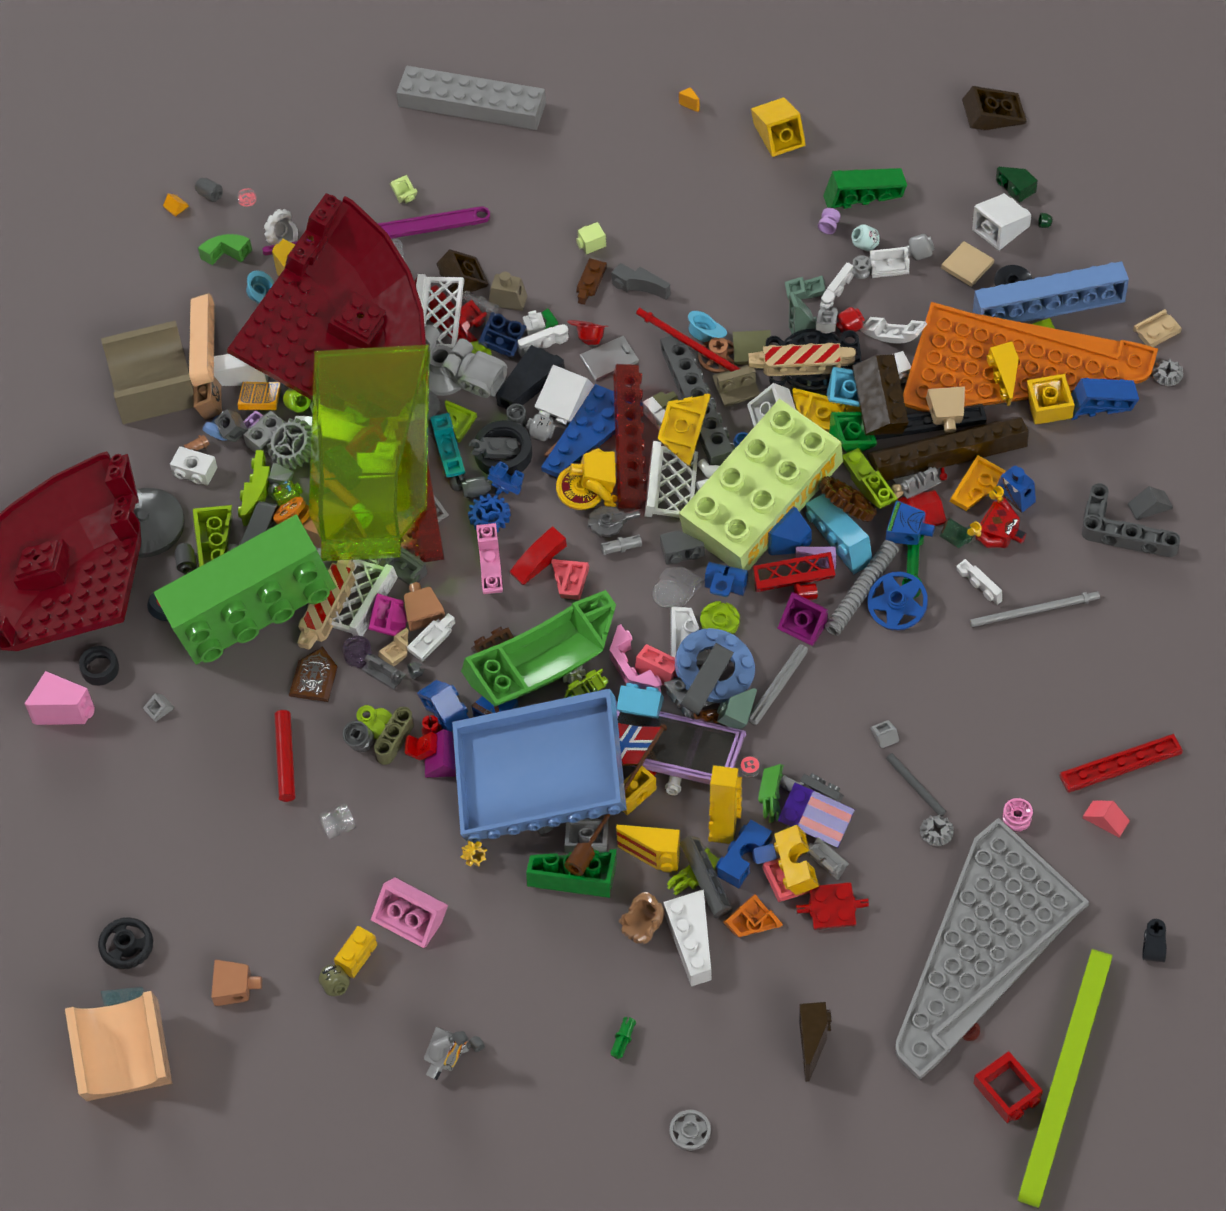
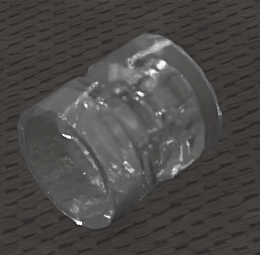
M346 803L336 807L333 813L327 811L319 815L320 822L329 840L339 836L341 831L346 833L356 828L355 821Z

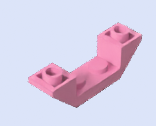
M496 523L476 525L483 594L503 592Z
M621 624L618 625L610 647V660L625 684L639 685L640 689L646 690V687L658 688V691L661 692L662 682L658 675L654 676L651 670L638 675L634 667L630 668L625 652L631 650V641L633 639L628 630H624Z

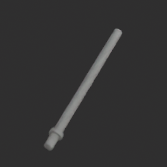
M1098 591L1092 593L1083 592L1081 595L970 619V625L975 627L1079 603L1089 604V601L1100 599V594Z

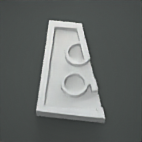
M671 607V656L674 658L685 637L699 630L692 608ZM706 649L698 654L697 664H704L708 657Z

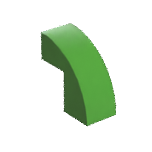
M226 234L207 240L198 247L201 260L213 265L223 253L242 262L252 251L250 239L245 236Z

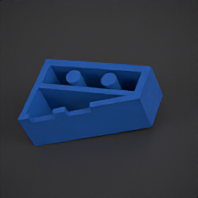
M1081 378L1071 393L1074 402L1073 418L1071 420L1078 419L1079 415L1089 414V417H1094L1098 412L1107 411V414L1132 411L1139 400L1134 380Z

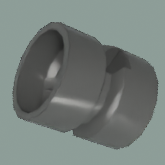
M361 721L349 722L342 732L344 741L357 752L368 751L375 741L372 730Z

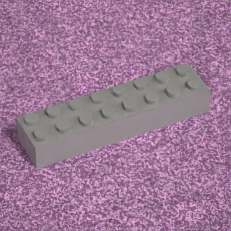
M407 65L396 92L399 107L537 130L546 105L545 89Z

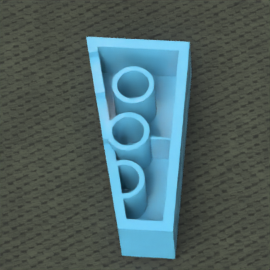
M822 494L806 503V516L811 523L813 522L831 547H836V553L854 575L865 569L872 559L869 536L846 512L830 502V499L825 497V494Z

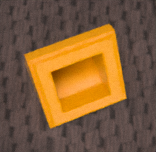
M168 193L163 207L176 217L188 208L189 205L179 196Z

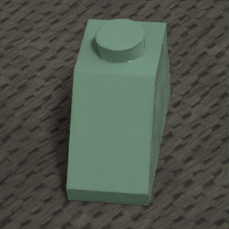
M752 688L722 702L717 710L719 714L717 722L740 730L748 723L757 689Z

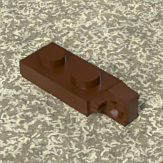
M589 258L576 289L579 304L585 305L589 296H595L607 269V262Z

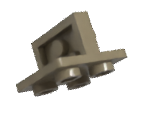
M746 365L739 367L741 369L731 372L728 370L712 376L725 407L754 399L760 394L756 384V371L754 368Z

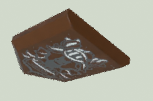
M323 646L298 660L289 692L290 697L329 702L338 667Z

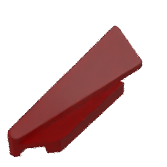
M434 285L430 289L434 293L439 287ZM443 292L437 296L441 302L447 298ZM434 298L429 302L428 307L433 310L440 303ZM451 301L445 305L449 311L455 307ZM442 307L435 315L441 319L448 312ZM461 313L457 342L459 339H465L469 342L478 341L468 330L470 325ZM434 316L429 318L434 324L437 322ZM450 316L443 324L449 328L454 324V319ZM442 325L438 326L443 332L445 331Z

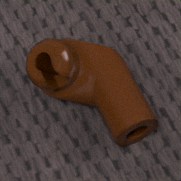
M717 709L701 710L699 715L693 714L697 720L719 723L717 722L719 716Z

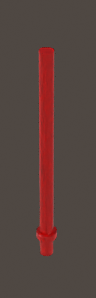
M640 307L636 311L638 316L645 319L644 322H650L732 372L741 369L656 318L652 312L648 313Z

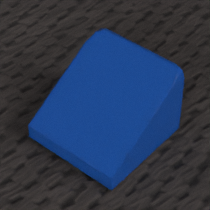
M773 844L753 849V862L756 864L769 862L777 858Z

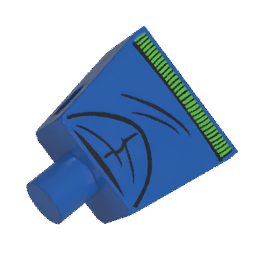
M896 501L886 530V540L899 544L917 545L921 535L933 536L935 525L925 523L926 513L924 511Z

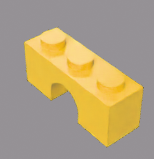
M794 825L775 833L776 842L774 846L780 855L781 860L778 862L785 875L783 883L786 889L791 890L797 896L819 887L815 869L806 860L797 863V859L801 854L810 851L805 832L798 825Z

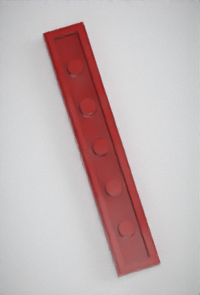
M1171 734L1060 772L1059 776L1067 793L1178 756L1182 754L1183 750L1175 735Z

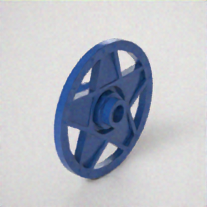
M892 572L880 577L873 584L868 595V609L871 616L879 625L890 630H904L914 626L922 619L928 606V596L924 585L917 577L906 572ZM893 577H904L912 581L900 586ZM883 582L885 594L873 598L875 590ZM920 589L923 594L922 607L914 600ZM874 610L886 611L887 623L879 619ZM903 615L916 617L906 624L899 625Z

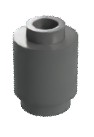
M200 178L195 184V190L198 194L212 202L219 200L223 195L222 186L208 178Z
M484 476L466 479L465 482H462L464 497L485 496L491 490L489 479H485Z
M188 543L179 544L175 550L176 568L179 572L188 574L196 568L195 551Z

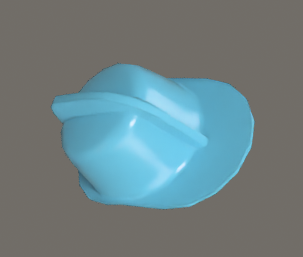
M259 270L249 273L246 287L248 297L257 304H260L274 284L273 279L265 272Z
M691 311L688 314L690 322L688 327L689 333L701 342L710 341L712 337L723 338L727 335L726 329L709 315L701 311Z

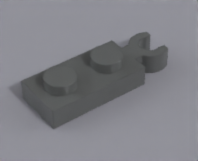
M483 437L481 440L472 439L469 443V446L476 447L471 452V455L477 456L483 453L484 458L514 459L520 453L516 438Z

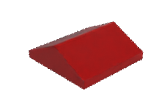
M935 490L923 492L908 499L906 497L898 498V501L926 513V524L935 526L946 524L942 501Z

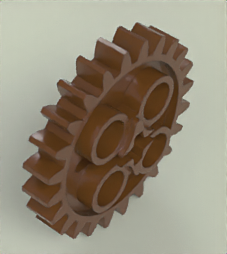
M824 476L818 485L819 489L822 490L821 493L825 494V497L830 499L831 503L844 512H848L850 516H854L857 519L860 518L862 521L871 522L877 513L874 505L869 503L870 501L865 499L861 492L853 489L852 486H848L845 482H841L839 479L836 480L833 477Z

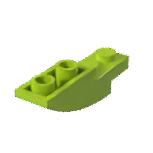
M859 448L842 455L843 463L851 473L852 481L871 503L879 508H883L898 501V498L879 471H874Z
M256 450L255 458H252L251 462L254 471L253 474H250V482H244V490L240 491L242 506L238 507V517L242 519L243 526H248L259 501L265 502L268 496L267 488L270 485L268 479L270 467L266 466L264 450Z

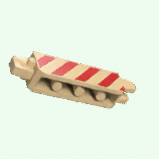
M840 343L789 344L787 346L769 345L763 346V351L749 353L748 362L749 367L763 368L764 374L767 376L831 374L832 367L841 368V366L854 364L856 351L854 348L840 347Z
M345 553L340 556L341 558H339L337 564L332 563L328 570L337 588L331 590L329 596L324 601L318 604L309 603L304 617L300 619L298 627L301 633L297 642L300 648L310 650L316 641L322 642L329 636L333 628L331 623L332 621L335 622L332 619L337 617V611L340 615L343 603L346 602V597L350 596L351 588L355 586V578L352 574L355 565L351 561L352 557L350 554Z

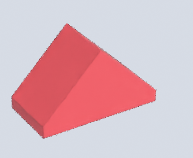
M1092 801L1083 815V819L1119 838L1130 822L1129 818L1114 801Z

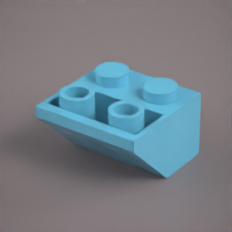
M626 683V686L621 685L616 708L618 712L659 718L664 696L658 691V688L646 687V690L640 689L639 685Z

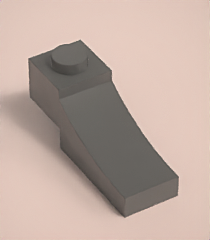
M620 263L612 271V284L617 289H622L625 292L629 290L648 292L665 300L671 295L670 283L642 267L634 271Z

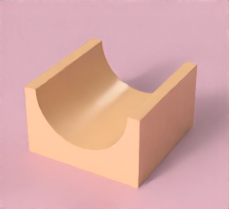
M152 991L143 992L142 996L134 1000L112 1006L89 1009L65 1008L78 1094L84 1100L91 1101L172 1084L159 1002Z

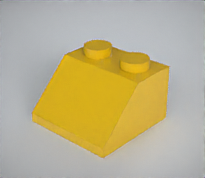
M1065 374L1027 380L1029 406L1035 425L1073 418L1074 402Z

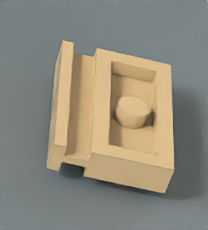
M1164 309L1134 325L1133 330L1139 334L1138 336L1147 346L1154 347L1179 334L1181 327Z

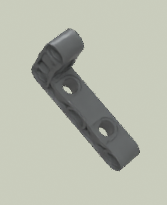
M1102 483L1092 486L1084 513L1082 527L1084 539L1165 557H1173L1178 553L1180 536L1173 531L1106 519L1105 513L1109 489Z

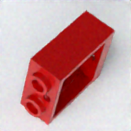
M1010 1051L974 1076L973 1084L1006 1123L1012 1119L1014 1121L1018 1120L1029 1107L1032 1109L1041 1102L1043 1090ZM1009 1068L1015 1072L1031 1091L1010 1108L989 1085L991 1081Z

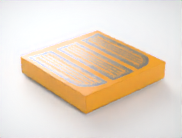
M243 382L237 404L238 410H276L281 383Z

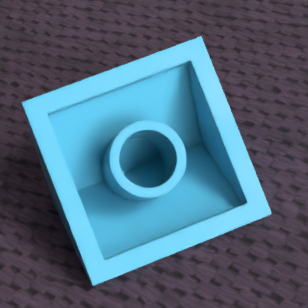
M832 367L826 394L829 402L860 407L852 370Z

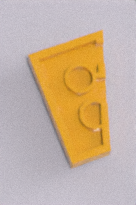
M977 455L949 502L965 511L969 510L991 491H994V487L997 486L1001 475L1006 470Z

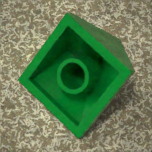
M861 412L831 413L829 434L841 441V445L847 453L857 448L863 452L877 445L874 435H865Z

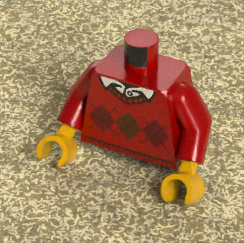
M996 486L994 487L995 491H991L989 496L991 499H997V502H993L981 523L974 521L970 524L972 528L968 529L967 533L970 536L976 535V540L980 541L986 548H1007L1011 540L1022 544L1027 533L1018 529L1020 518L1007 499L1002 497L1004 494L1003 488Z

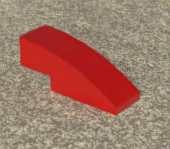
M552 526L520 557L510 570V574L522 585L526 584L550 565L555 555L567 547L566 538Z

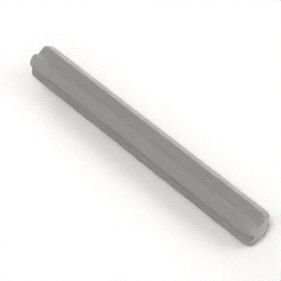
M802 644L797 646L751 712L748 719L750 723L757 725L808 653L806 646Z

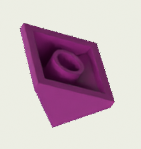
M792 592L777 629L813 646L828 622V609Z
M443 729L436 733V753L425 758V778L456 777L453 733Z

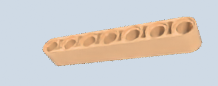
M210 293L191 299L189 376L194 387L214 381L215 305Z

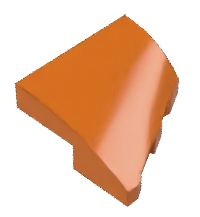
M756 894L752 895L723 921L724 925L738 938L779 928L783 925L775 914L767 909Z

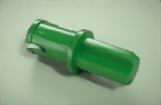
M624 1017L619 1032L615 1034L616 1040L610 1053L615 1059L623 1057L627 1044L632 1040L631 1034L636 1025V1021L633 1018L629 1017L628 1020V1017Z

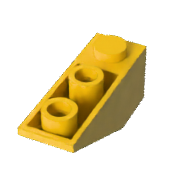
M1013 342L990 347L987 355L988 365L992 366L994 370V380L996 384L999 383L1001 388L1000 396L1002 400L1006 401L1007 406H1010L1013 398L1019 360Z

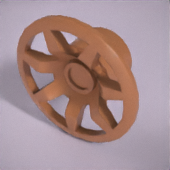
M714 338L703 344L704 347L708 346L709 350L734 364V360L728 356L734 353L733 342L723 338ZM698 352L700 364L708 371L716 373L728 371L719 364V369L711 368L710 366L714 361L709 359L705 364L702 357L706 356Z

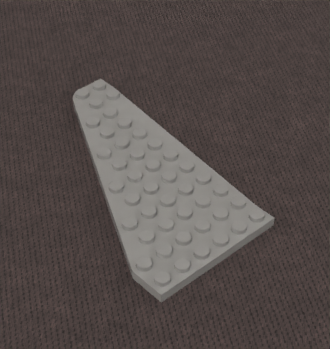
M1000 818L996 819L974 838L896 1039L895 1052L897 1058L919 1080L936 1067L1061 931L1089 906V901Z

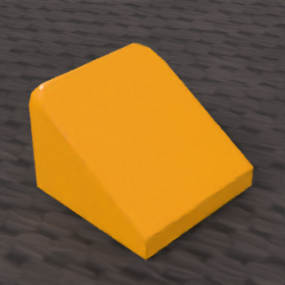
M689 87L679 92V104L698 112L700 109V99L692 88Z

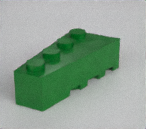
M902 168L832 171L823 197L827 208L844 207V209L851 208L852 204L862 203V205H867L876 199L881 202L901 198L906 190L907 182Z
M611 849L609 852L599 853V850L594 851L595 856L582 876L572 874L564 866L572 852H569L568 855H558V853L530 855L526 871L527 887L610 898L617 866V849Z

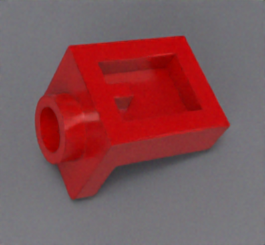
M430 732L420 738H415L411 735L406 737V755L421 761L436 753L437 734Z

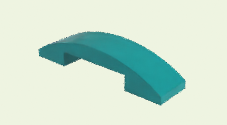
M449 413L430 417L446 478L466 474Z

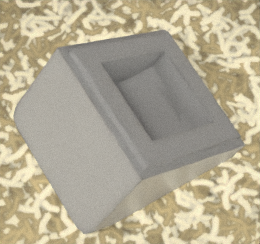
M155 693L143 709L156 722L172 711L174 706L164 695Z
M889 720L870 727L881 748L899 742L897 729Z

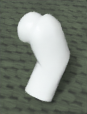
M701 459L697 463L707 478H710L720 467L719 465H709L705 459Z

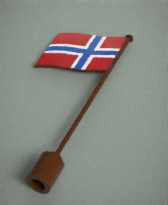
M618 723L622 766H636L624 785L625 791L663 731L667 730L665 724H661L659 727H639ZM611 814L604 816L588 843H577L564 864L569 872L577 876L583 875L595 856L594 848L591 845Z

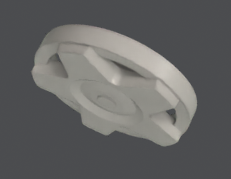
M685 1110L674 1116L670 1123L669 1132L671 1140L678 1148L692 1151L702 1148L708 1142L711 1127L709 1120L701 1112ZM685 1116L683 1122L677 1121L679 1118ZM695 1116L700 1117L703 1121L697 1122ZM673 1131L679 1134L677 1139L675 1138ZM707 1132L705 1138L703 1139L701 1134Z

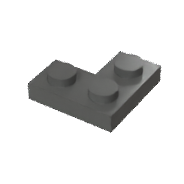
M813 773L810 776L803 774L800 780L807 786L838 802H841L844 796L839 792L841 788L832 783H829L828 786L825 785L826 781Z

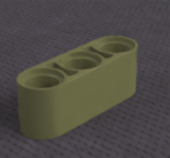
M399 707L395 710L374 745L376 760L380 764L387 765L394 760L406 737L413 729V716L408 707Z

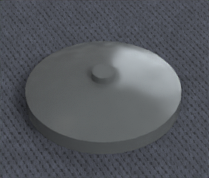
M156 488L137 489L139 503L135 504L134 514L140 521L142 540L138 558L156 556L170 549L181 537L185 525L183 510L178 500L166 491Z

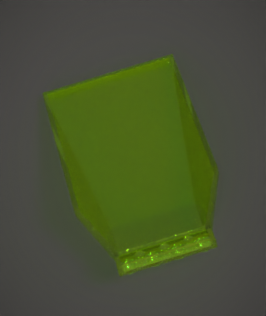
M429 345L314 352L309 514L321 538L322 561L401 557V538L420 514L426 510Z

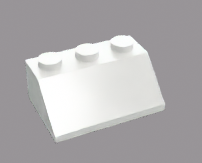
M773 383L747 404L754 427L779 398L795 409L788 388Z

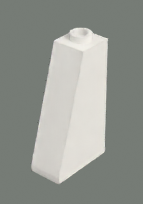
M230 354L214 356V377L221 386H242L243 382H268V375Z

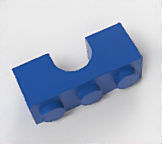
M750 820L747 826H742L738 834L739 837L736 841L730 843L727 849L728 853L725 857H721L716 865L718 877L738 889L750 874V863L741 858L742 855L749 852L753 853L754 848L769 845L772 842V831L753 820Z

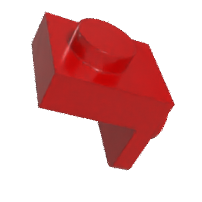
M472 299L461 307L460 313L468 321L469 329L474 326L478 328L486 322L484 318L488 314L486 312L482 313Z

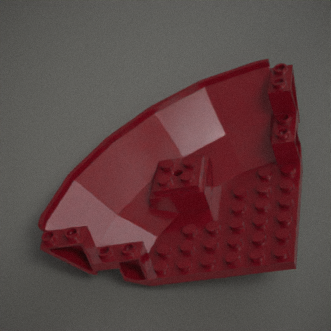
M325 193L310 214L305 232L287 255L284 270L227 348V353L327 409L345 413L347 408H350L363 415L362 418L365 419L398 418L406 405L411 404L415 398L426 356L424 310L411 271L388 233L352 199L344 196L343 200L340 201L334 195ZM357 314H361V315H363L364 317H363V318H358V317H357Z
M106 451L53 475L11 503L0 513V650L20 651L124 622L142 543L140 521L134 514L135 504L139 503L128 454H116L110 458L109 453Z

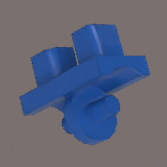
M501 461L495 467L491 466L487 479L491 480V485L496 488L495 494L500 495L502 491L508 494L511 491L518 495L521 491L524 474L515 470L512 476L506 473L508 466Z

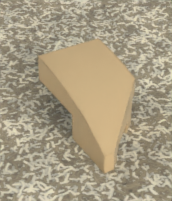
M405 628L396 634L394 641L379 651L378 656L393 667L407 657L408 629Z

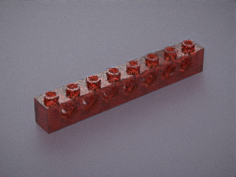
M616 364L613 372L618 508L641 509L643 502L647 500V490H644L643 486L646 484V473H643L646 458L642 456V451L645 449V439H642L641 435L644 433V422H641L644 407L640 406V401L643 399V389H640L642 373H639V365Z

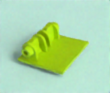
M594 669L585 675L586 678L584 680L572 682L568 686L569 689L565 691L564 698L587 694L590 691L596 692L605 688L608 680L605 676L601 677L603 669L597 672Z

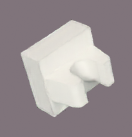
M531 311L528 312V316L523 317L524 325L527 326L528 336L545 330L546 326L541 312Z

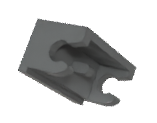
M396 543L383 558L386 560L383 567L386 564L393 566L397 577L408 585L415 582L419 583L427 574L426 563Z

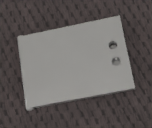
M624 336L580 354L582 361L595 381L639 362Z

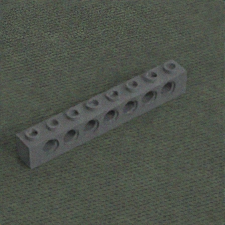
M673 336L661 338V352L682 400L688 397L710 394L708 384L702 380V370L696 366L695 354L690 352L691 347ZM712 397L709 400L699 440L709 464L720 466L734 451L735 446L733 442L730 443L728 440V430L726 427L723 428L721 424L723 423L720 412H716V403Z

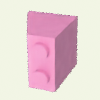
M46 671L25 702L32 723L36 725L85 724L88 718L93 716L95 710L87 688Z

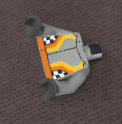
M436 1027L424 1056V1060L431 1063L426 1075L438 1080L443 1069L453 1070L461 1054L468 1052L471 1047L475 1052L481 1051L485 1048V1044L478 1036H474L469 1040L464 1031L452 1033Z

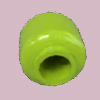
M291 388L283 396L284 405L296 413L306 411L311 404V399Z

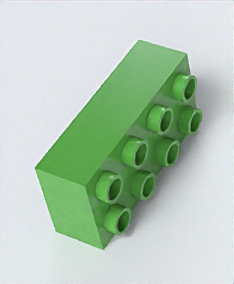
M296 514L158 589L154 594L175 634L194 663L198 664L202 661L212 662L218 659L223 654L225 648L236 642L246 643L253 640L258 635L260 629L273 622L280 624L288 621L294 615L295 610L308 603L318 604L324 601L329 596L330 591L337 587Z

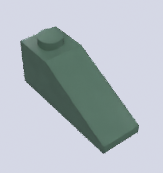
M789 292V329L791 334L804 329H816L817 317H813L811 310L794 292Z

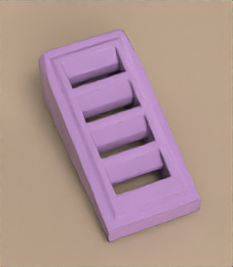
M796 547V558L831 552L834 569H836V547ZM828 558L819 559L815 565L829 568Z

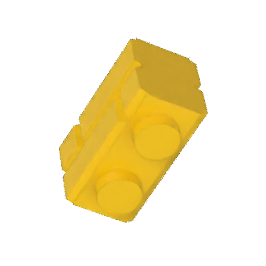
M357 926L334 958L335 965L341 966L347 976L354 979L371 955L370 953L377 947L375 935Z

